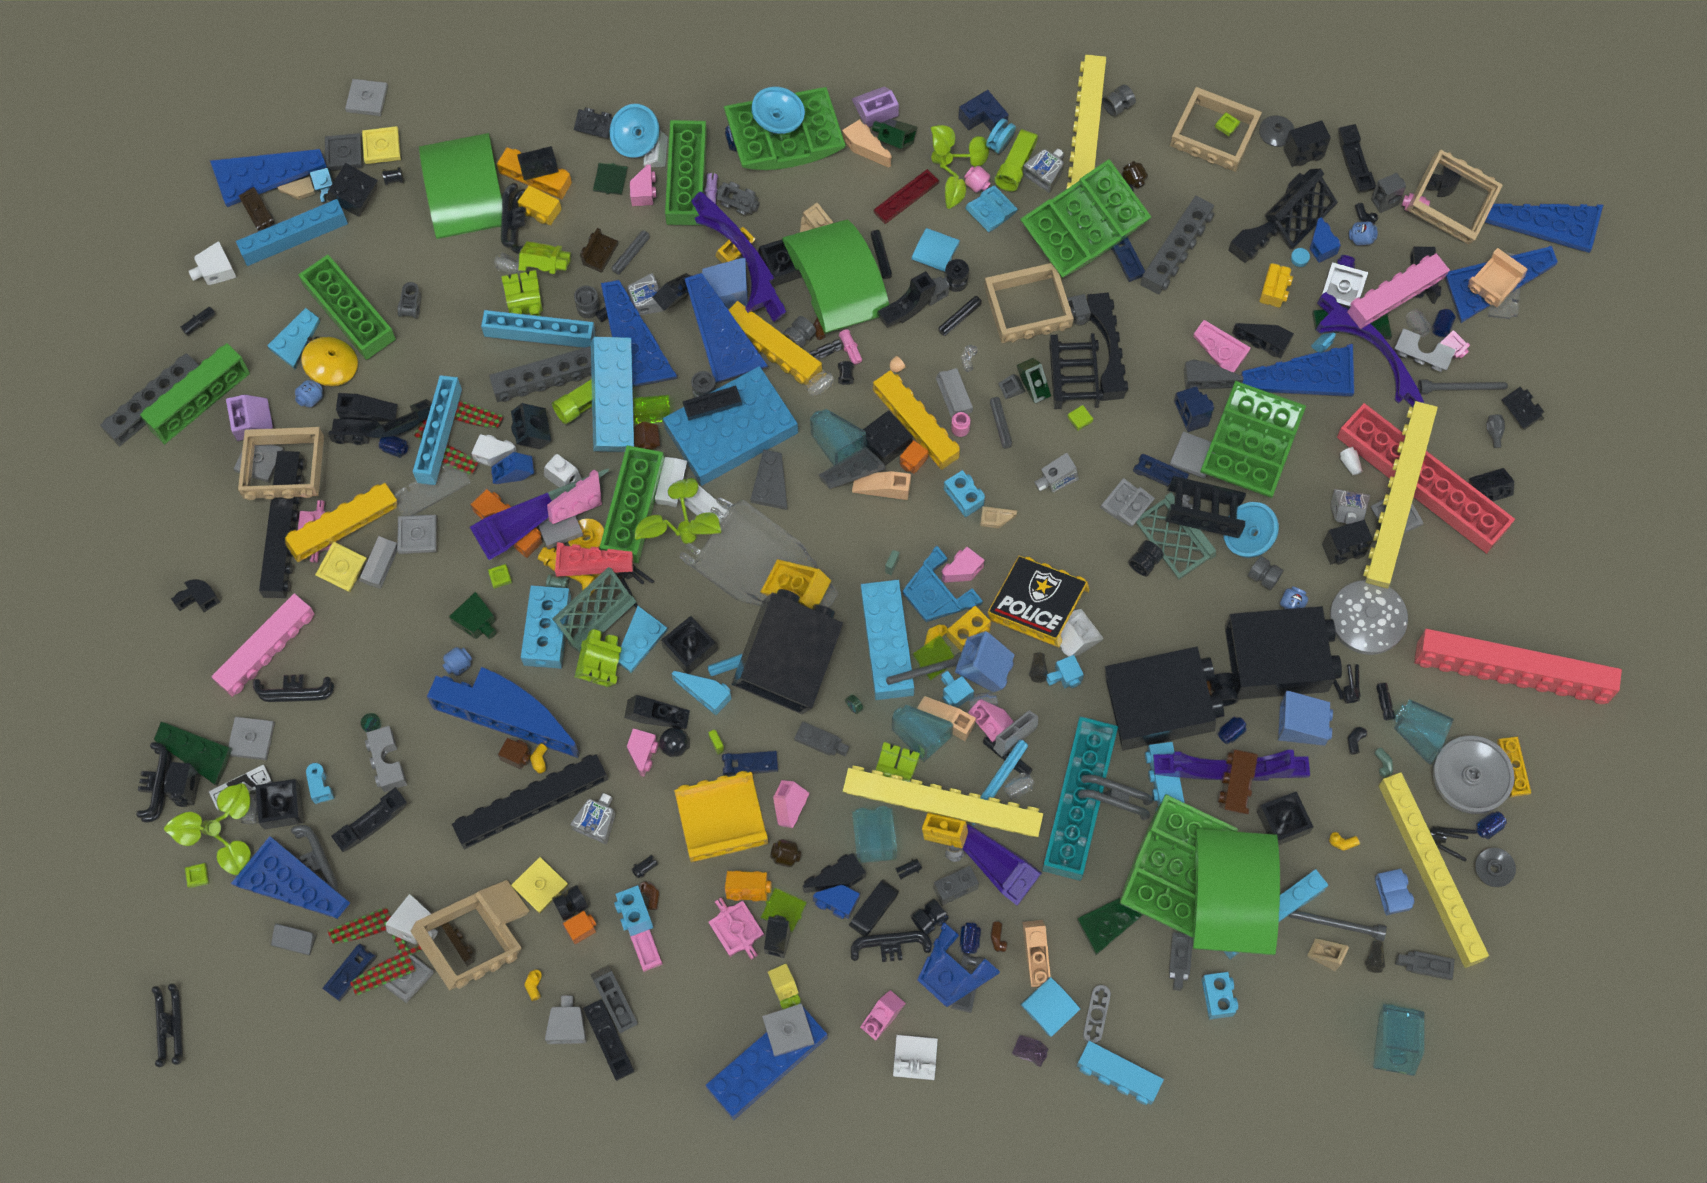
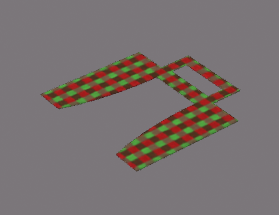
M459 400L454 419L468 424L498 428L504 416ZM428 416L421 422L413 437L422 440L423 434L421 433L426 426ZM449 445L446 446L442 460L443 465L470 475L473 474L478 462L465 453Z
M384 907L330 929L327 932L333 944L353 941L385 931L386 922L391 916L387 907ZM392 935L400 954L372 967L350 982L355 995H360L415 972L416 970L409 955L421 951L420 945L417 943L418 946L408 950L404 939Z

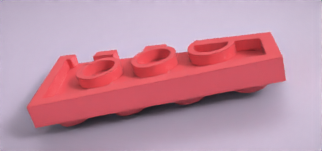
M557 542L556 577L601 574L608 567L614 573L633 572V553L630 551L614 549L604 551L599 550V547L588 549L581 548L580 545L575 544L564 546V543Z

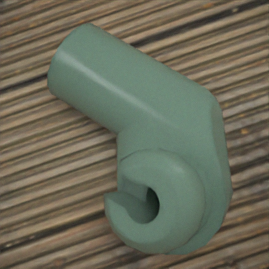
M1378 748L1374 754L1383 764V767L1379 769V774L1381 777L1386 778L1393 773L1392 758L1383 748Z

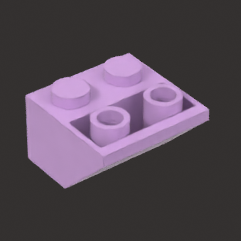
M885 86L852 98L863 123L868 127L873 126L875 121L883 122L899 115V104L892 90Z
M240 395L226 399L231 430L237 441L244 440L245 430L273 429L267 398Z

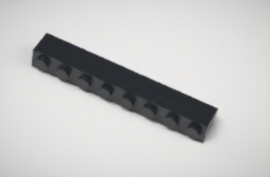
M277 451L273 485L304 484L302 470H305L306 460L302 457L300 451ZM278 497L271 499L259 592L263 598H286L287 592L290 591L289 574H292L293 571L291 563L293 555L285 544V537L289 532L297 530L295 528L296 521H299V510L297 509L298 504H301L302 497H293L291 499Z
M597 754L593 756L588 755L577 764H569L558 773L548 774L546 779L534 781L523 790H515L504 799L494 800L490 806L477 808L473 811V814L457 818L452 823V826L465 850L607 781L608 777Z

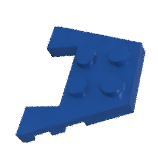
M944 922L941 926L942 931L939 938H936L933 944L934 949L930 957H927L917 980L948 1007L998 975L1000 971L986 959L981 962L972 974L966 971L946 953V950L959 935Z

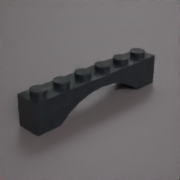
M1299 173L1288 184L1286 193L1303 176V174ZM1309 194L1304 195L1303 204L1306 201L1309 202ZM1298 205L1292 208V215L1298 212ZM1283 217L1279 221L1282 226L1286 225L1287 217ZM1272 221L1259 227L1242 230L1231 241L1228 251L1246 263L1249 259L1253 260L1258 254V250L1261 247L1265 248L1270 238L1276 236L1279 232Z
M1109 292L1087 294V303L1091 312L1089 320L1102 333L1109 353V362L1099 384L1100 390H1103V401L1124 399L1125 393L1128 392V382L1124 381L1125 365L1121 364L1123 353L1122 348L1118 347L1120 335L1119 331L1115 330L1117 318L1112 312L1114 310V301L1110 299Z

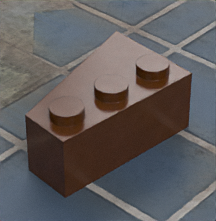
M1232 749L1231 752L1227 753L1226 764H1228L1227 772H1223L1222 776L1224 787L1223 791H1220L1217 802L1220 803L1219 807L1229 811L1249 814L1247 803L1248 798L1252 795V790L1250 789L1252 779L1255 776L1258 754Z

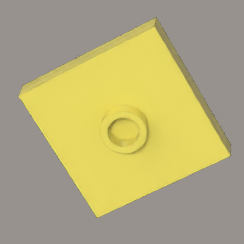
M397 126L362 130L365 164L401 160L399 130Z
M333 541L315 575L351 592L368 559Z
M539 857L511 886L540 914L553 901L552 897L560 894L569 885Z

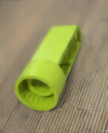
M1024 129L1020 130L1005 163L1000 166L994 178L996 185L1002 190L1009 192L1017 190L1023 178V166L1028 162L1037 143V134Z
M592 379L569 394H565L552 402L554 412L565 425L592 407Z

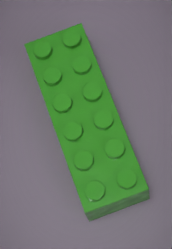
M670 120L665 205L667 225H701L697 224L694 219L699 214L691 201L698 192L704 193L707 145L706 121Z
M326 255L298 274L305 289L365 360L396 340L391 327L329 255Z
M226 343L224 346L219 347L212 356L203 360L201 365L195 370L190 371L184 379L175 383L156 402L146 407L140 416L149 430L165 445L245 379L250 372L242 357Z
M626 446L599 547L600 550L630 551L633 553V563L639 564L645 538L636 540L635 530L644 518L652 514L664 462L663 452Z

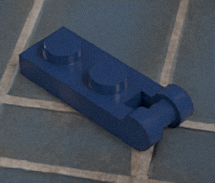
M1126 237L1120 243L1113 246L1111 250L1114 252L1128 282L1142 278L1145 269L1131 242Z
M1146 454L1140 455L1139 463L1133 468L1135 474L1148 477L1167 487L1173 476L1188 479L1189 474Z
M777 751L742 754L727 753L722 755V762H724L723 775L733 776L741 771L752 772V774L778 772ZM732 762H738V767H732Z
M358 944L322 989L340 1002L352 987L350 982L360 976L373 963L376 955L372 952L368 953L364 946ZM359 956L363 959L360 964L355 961Z

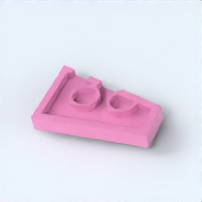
M1203 320L1193 336L1219 367L1233 373L1236 372L1251 349Z
M596 470L590 472V476L584 481H578L576 487L569 492L565 491L547 505L549 521L552 524L602 505L599 475Z

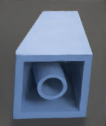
M745 258L702 269L703 275L727 309H730L736 301H739L746 307L748 291Z
M984 631L967 637L955 673L992 692L1002 690L1007 684L1006 678L1008 672L1013 667L1014 654L990 633Z
M1286 691L1280 702L1278 741L1325 746L1327 741L1332 738V728H1329V721H1332L1333 709H1330V702Z

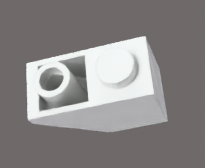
M480 434L471 454L476 462L492 467L513 452L517 453L515 445L510 441H500L494 436Z

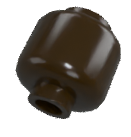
M1133 161L1123 167L1121 175L1127 184H1132L1136 189L1146 184L1145 180L1148 178V174L1141 163Z
M783 839L773 843L770 858L773 859L774 864L793 867L795 862H799L801 851L798 850L797 843Z

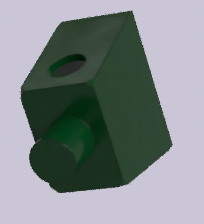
M888 119L882 123L875 121L872 131L879 133L878 140L902 149L914 144L918 127Z
M476 592L449 616L454 626L474 639L479 638L482 634L491 639L497 632L491 626L495 622L493 614Z

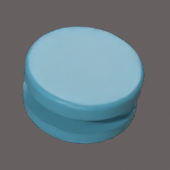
M1004 118L995 125L986 142V147L994 150L997 154L1003 152L1016 130V126L1013 123L1007 126L1008 120Z

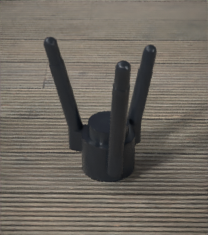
M634 564L633 572H618L619 574L617 575L631 596L633 594L625 578L630 579L634 577L641 584H644V581L637 575L639 574L650 583H654L653 579L636 568Z
M1350 664L1347 665L1350 685L1343 687L1344 691H1342L1336 679L1333 683L1339 694V699H1344L1345 704L1360 701L1358 664L1355 665V685Z
M1432 826L1430 833L1437 848L1462 861H1466L1465 857L1441 845V843H1446L1447 837L1467 840L1468 836L1456 833L1476 834L1477 831Z

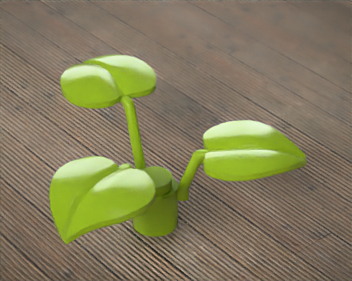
M936 125L930 127L934 148L931 159L933 163L940 164V168H944L953 175L948 178L945 186L946 208L950 209L964 199L966 184L963 179H959V176L946 165L952 162L953 157H970V164L972 166H982L988 159L989 148L986 147L987 140L984 137L976 136L969 144V154H951L950 147L955 143L954 131L948 126Z
M694 478L679 480L668 488L669 497L672 499L680 498L685 521L679 523L678 530L668 520H663L661 515H652L644 518L638 524L635 530V539L660 536L666 531L668 525L675 532L676 536L680 535L683 543L689 544L696 540V534L721 533V528L717 515L711 512L701 513L696 516L695 520H691L689 523L684 497H693L698 491V483Z
M243 783L226 787L219 793L217 806L220 811L225 812L224 815L217 817L215 820L208 819L202 822L200 815L197 813L184 812L171 819L164 827V831L183 846H191L198 842L201 832L204 835L214 836V838L226 846L217 851V862L222 869L232 875H238L250 861L251 853L249 847L244 842L233 841L228 844L226 840L220 837L221 825L219 822L228 815L233 819H240L248 812L250 794Z

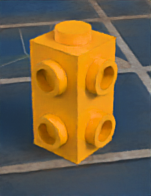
M727 871L725 882L727 899L734 901H767V894L771 893L772 882L768 881L766 872Z

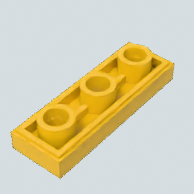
M1518 737L1498 739V746L1505 751L1511 763L1517 766V768L1513 767L1514 785L1510 797L1530 795L1531 789Z

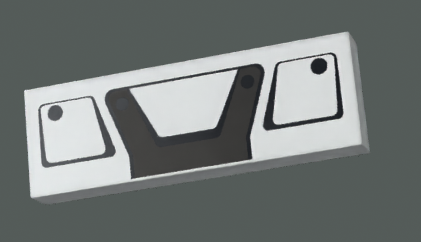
M261 765L209 791L217 810H219L217 797L226 787L243 783L247 787L249 794L256 792L255 785L272 783L265 766Z

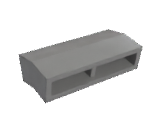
M958 369L939 372L936 380L950 416L953 417L959 412L972 413L973 407Z
M378 536L360 576V582L381 589L397 553V542Z
M1030 710L996 736V744L993 749L1003 757L1015 747L1019 740H1024L1036 730L1038 716Z

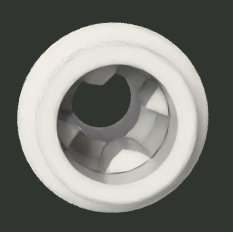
M1350 447L1339 453L1341 456L1340 460L1352 476L1363 472L1357 450Z

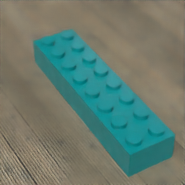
M1079 717L1045 856L1043 872L1078 881L1082 880L1100 801L1093 798H1080L1078 793L1081 790H1094L1103 793L1104 786L1096 783H1083L1081 778L1084 775H1097L1106 778L1118 726Z

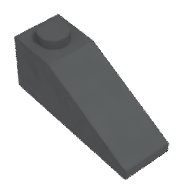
M1190 360L1184 366L1185 390L1196 386L1198 389L1233 388L1235 381L1243 382V376L1206 361Z
M609 965L590 974L619 1033L637 1025L638 1023Z

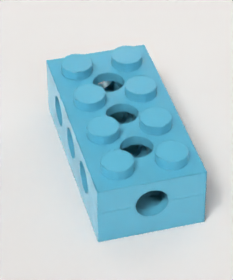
M530 587L521 651V660L524 666L562 669L566 637L552 618L571 602L572 597L569 588ZM565 615L560 622L568 624L569 615Z

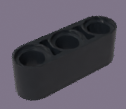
M881 880L853 917L849 927L862 936H868L896 899L899 891L886 881Z

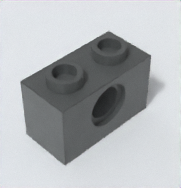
M1394 173L1377 182L1371 200L1379 213L1396 207L1400 203L1406 184L1398 173Z
M968 866L935 881L933 889L943 906L977 890L979 882L971 866Z

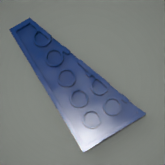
M320 149L210 161L227 207L241 202L238 195L255 187L258 194H262L309 175L310 172L327 167Z
M1493 204L1485 223L1590 253L1603 205L1587 206V204H1580V206H1569L1568 204H1540L1539 206H1530V204H1523V206H1513L1512 204Z
M1552 246L1510 256L1527 268L1525 277L1513 291L1557 265L1558 261ZM1487 262L1449 271L1445 276L1460 323L1490 306L1479 294H1474L1468 287L1470 278L1472 276L1475 277Z
M700 273L685 278L715 383L742 376L759 366L761 369L769 367L705 276Z
M616 280L601 283L612 337L631 338L632 387L677 379L676 373L663 355L647 325L643 322L621 282Z
M1353 344L1339 349L1333 348L1323 353L1317 352L1293 358L1291 361L1283 363L1282 361L1277 362L1275 365L1267 367L1261 366L1242 371V383L1271 393L1353 396Z
M271 836L268 837L231 883L236 887L336 919L339 918L350 904L347 899Z

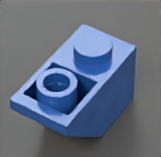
M1322 217L1317 221L1310 245V251L1318 263L1337 255L1341 246L1338 237L1333 235L1329 224L1324 222Z
M513 452L491 467L493 484L523 481L534 474L532 456Z
M844 885L829 888L813 895V902H815L818 908L822 910L827 908L833 911V915L840 919H844V917L849 919L860 899V893Z

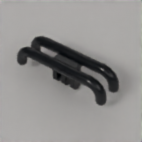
M512 183L506 187L502 196L501 243L504 247L511 248L514 253L519 254L523 246H518V228L526 225V220H524L526 219V207H519L518 200L526 189H522L514 195L512 210L510 211V194L518 188L516 183ZM508 228L511 229V240L509 241Z
M304 674L299 675V682H297L296 675L291 676V682H289V675H284L283 689H264L261 681L255 679L253 680V690L265 702L326 700L332 695L334 683L331 682L330 677H325L322 686L318 688H304Z
M158 742L150 744V748L160 755L157 771H141V776L148 777V779H140L139 781L140 784L146 785V787L138 786L139 792L152 793L149 808L139 810L136 813V816L141 818V821L144 823L157 820L162 813L166 795L164 793L165 776L170 767V762H172L171 753L163 744Z
M922 931L863 936L857 938L852 943L851 959L857 961L859 959V951L863 948L880 946L882 962H886V954H889L890 962L894 961V953H897L898 961L902 960L901 944L917 942L923 946L925 953L931 952L932 943L929 936Z
M173 983L168 985L172 999V1016L164 1013V1000L161 989L158 986H154L151 990L155 997L158 1059L155 1061V1065L158 1068L163 1067L166 1063V1038L174 1037V1057L172 1058V1063L179 1065L183 1059L180 995L177 986Z

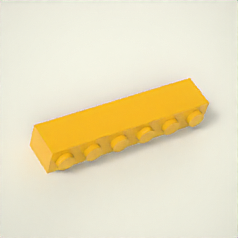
M736 301L729 309L757 351L765 354L770 362L777 363L785 373L793 375L797 382L809 386L822 372V363L754 312L747 313L745 306L739 301Z
M890 370L873 382L875 394L913 438L929 451L928 455L941 470L959 458V445L948 437V433L943 427H939L935 417L926 412L923 403L913 397L914 394L911 389L906 388L902 384V380L897 374L894 375Z
M386 483L377 484L369 492L355 496L349 503L344 502L336 510L322 514L316 521H309L303 528L289 532L285 537V544L298 563L331 545L333 541L340 540L396 509L397 500Z

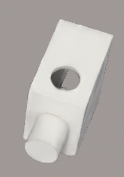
M219 242L196 255L194 259L198 267L188 271L193 281L204 277L207 285L236 278Z
M558 454L544 467V477L559 488L582 479L577 468Z
M409 894L386 922V930L389 934L417 944L418 942L410 931L416 921L431 913ZM432 929L428 931V934L434 940L438 931Z

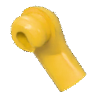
M939 624L930 628L927 631L924 647L932 649L935 640L947 634V626Z
M541 743L530 757L533 769L540 774L546 771L543 755L547 751V747Z
M1333 832L1329 838L1330 844L1342 851L1360 845L1357 836L1344 839L1338 832Z
M537 969L528 974L524 983L531 1001H536L541 997L537 986L541 980L542 973Z

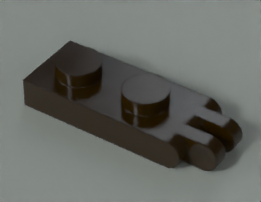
M255 187L238 195L258 231L271 227L275 223Z
M449 922L441 925L466 966L468 967L474 963L471 958L474 953L468 944L464 946L460 941L463 939V936L458 928L453 930Z

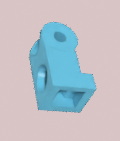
M318 763L310 764L306 769V776L313 802L317 804L334 799L330 786L326 787L325 780L327 774L323 767Z

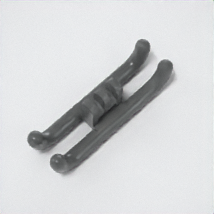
M1097 775L1082 776L1081 781L1083 783H1096L1111 790L1104 793L1094 790H1081L1078 793L1080 798H1093L1138 814L1142 820L1150 818V812L1147 809L1128 802L1129 796H1133L1143 800L1144 805H1150L1153 802L1151 795Z
M300 824L292 827L291 832L295 834V837L298 839L307 837L313 850L300 856L298 859L302 863L305 862L304 864L314 873L322 870L326 883L337 891V880L317 835L307 825Z

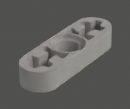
M1104 985L1096 986L1091 994L1083 1031V1039L1086 1043L1091 1041L1097 1044L1102 1038L1111 996L1110 990ZM1100 990L1104 991L1103 994L1106 997H1103L1101 1005H1093V1002L1097 1004L1099 998L1095 993H1099ZM1095 1009L1100 1010L1103 1015L1102 1019L1094 1020L1091 1017V1012ZM1093 1025H1101V1028L1096 1026L1095 1034L1098 1037L1091 1040L1090 1035H1087V1033L1091 1032Z

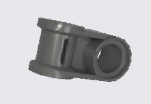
M407 282L403 285L398 304L399 317L412 316L414 319L419 317L422 295L416 283Z

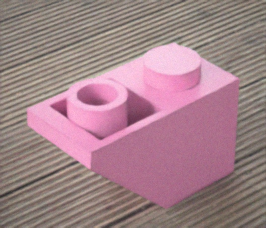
M646 165L630 181L632 206L653 205V198H656V187H653L652 182H656L655 171L652 172L651 165Z
M968 547L963 551L959 550L954 557L955 560L943 568L942 581L945 583L972 581L984 568L985 560Z
M982 699L968 712L976 718V723L992 742L996 741L997 735L1014 723L1005 710Z
M633 729L627 749L640 776L644 777L646 771L649 772L651 769L652 760L650 759L652 754L657 752L659 742H657L656 735Z
M781 780L773 797L777 822L782 827H794L810 794L794 781Z
M891 990L878 1000L860 1028L876 1041L897 1017L906 1003Z

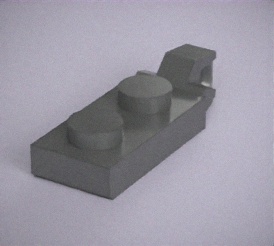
M803 721L794 738L796 742L829 756H835L838 753L846 757L849 751V746L841 743L842 739L838 738V736Z
M1176 932L1172 933L1169 978L1174 979L1173 990L1181 991L1183 980L1188 981V976L1190 975L1193 938Z
M1418 951L1408 952V956L1402 954L1396 956L1395 964L1406 967V971L1446 980L1453 979L1455 963L1453 958Z

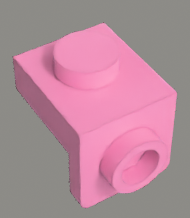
M1454 330L1440 342L1443 345L1456 349L1452 357L1453 359H1456L1458 356L1462 358L1469 352L1467 348L1470 344L1466 343Z

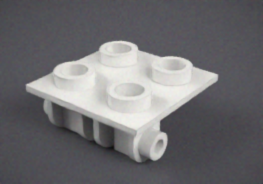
M897 1035L893 1076L934 1080L938 1039Z

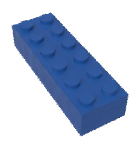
M804 1007L814 1045L774 1057L766 1032L706 1084L707 1090L733 1121L828 1039L827 1033Z

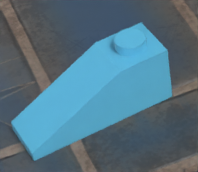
M677 671L671 673L673 681L714 715H717L732 699L731 690L724 683L719 684L715 680Z

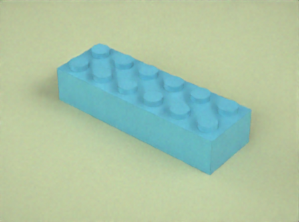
M593 337L591 342L593 451L625 452L627 445L634 447L631 338Z
M899 580L861 584V598L875 700L914 696L913 678L890 685L886 682V678L912 670Z

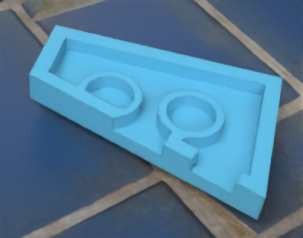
M305 308L267 345L269 350L296 369L297 362L300 356H302L305 344H307V338L314 335L320 323L319 318Z
M637 606L621 645V652L619 653L618 664L630 673L634 671L668 631L666 626L639 606Z

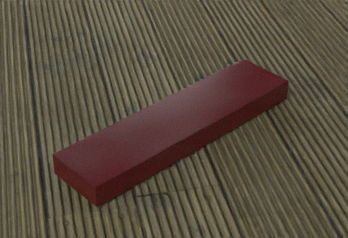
M926 169L874 209V214L884 224H887L937 186L939 180Z

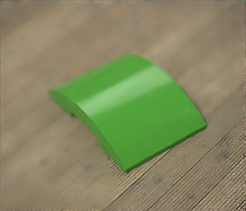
M827 87L794 93L802 101L805 115L801 125L796 130L785 134L770 132L756 122L751 109L753 101L724 106L741 166L755 170L791 168L823 159L845 148L846 145Z
M489 133L419 146L423 178L436 239L501 226L502 195Z
M1108 159L1080 178L1077 183L1022 217L1020 221L1059 275L1064 278L1120 243L1151 218V215L1110 159Z
M848 219L782 238L795 269L800 270L812 297L811 304L824 333L879 318L877 315L878 310L889 305L886 289L876 261L864 238Z
M1235 381L1200 472L1272 498L1306 406Z
M1165 794L1138 849L1121 895L1120 904L1193 938L1196 890V829L1237 832L1238 828Z
M1196 829V890L1193 949L1275 955L1280 906V860L1277 835Z

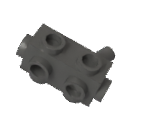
M731 181L729 184L723 182V185L719 186L717 199L722 201L721 205L727 208L734 206L738 208L736 212L745 216L747 213L752 214L753 211L756 212L758 210L760 202L758 201L759 198L755 196L756 192L747 188L743 191L739 189L740 185ZM733 192V199H730L729 194Z

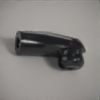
M1363 203L1355 205L1360 221H1370L1375 224L1378 220L1376 213H1367Z
M1356 727L1347 737L1351 755L1360 753L1358 742L1367 736L1365 728Z

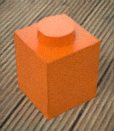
M913 440L900 455V466L905 471L915 474L928 459L929 451Z
M585 911L563 923L574 944L596 933L593 926L597 924L591 914L587 916Z

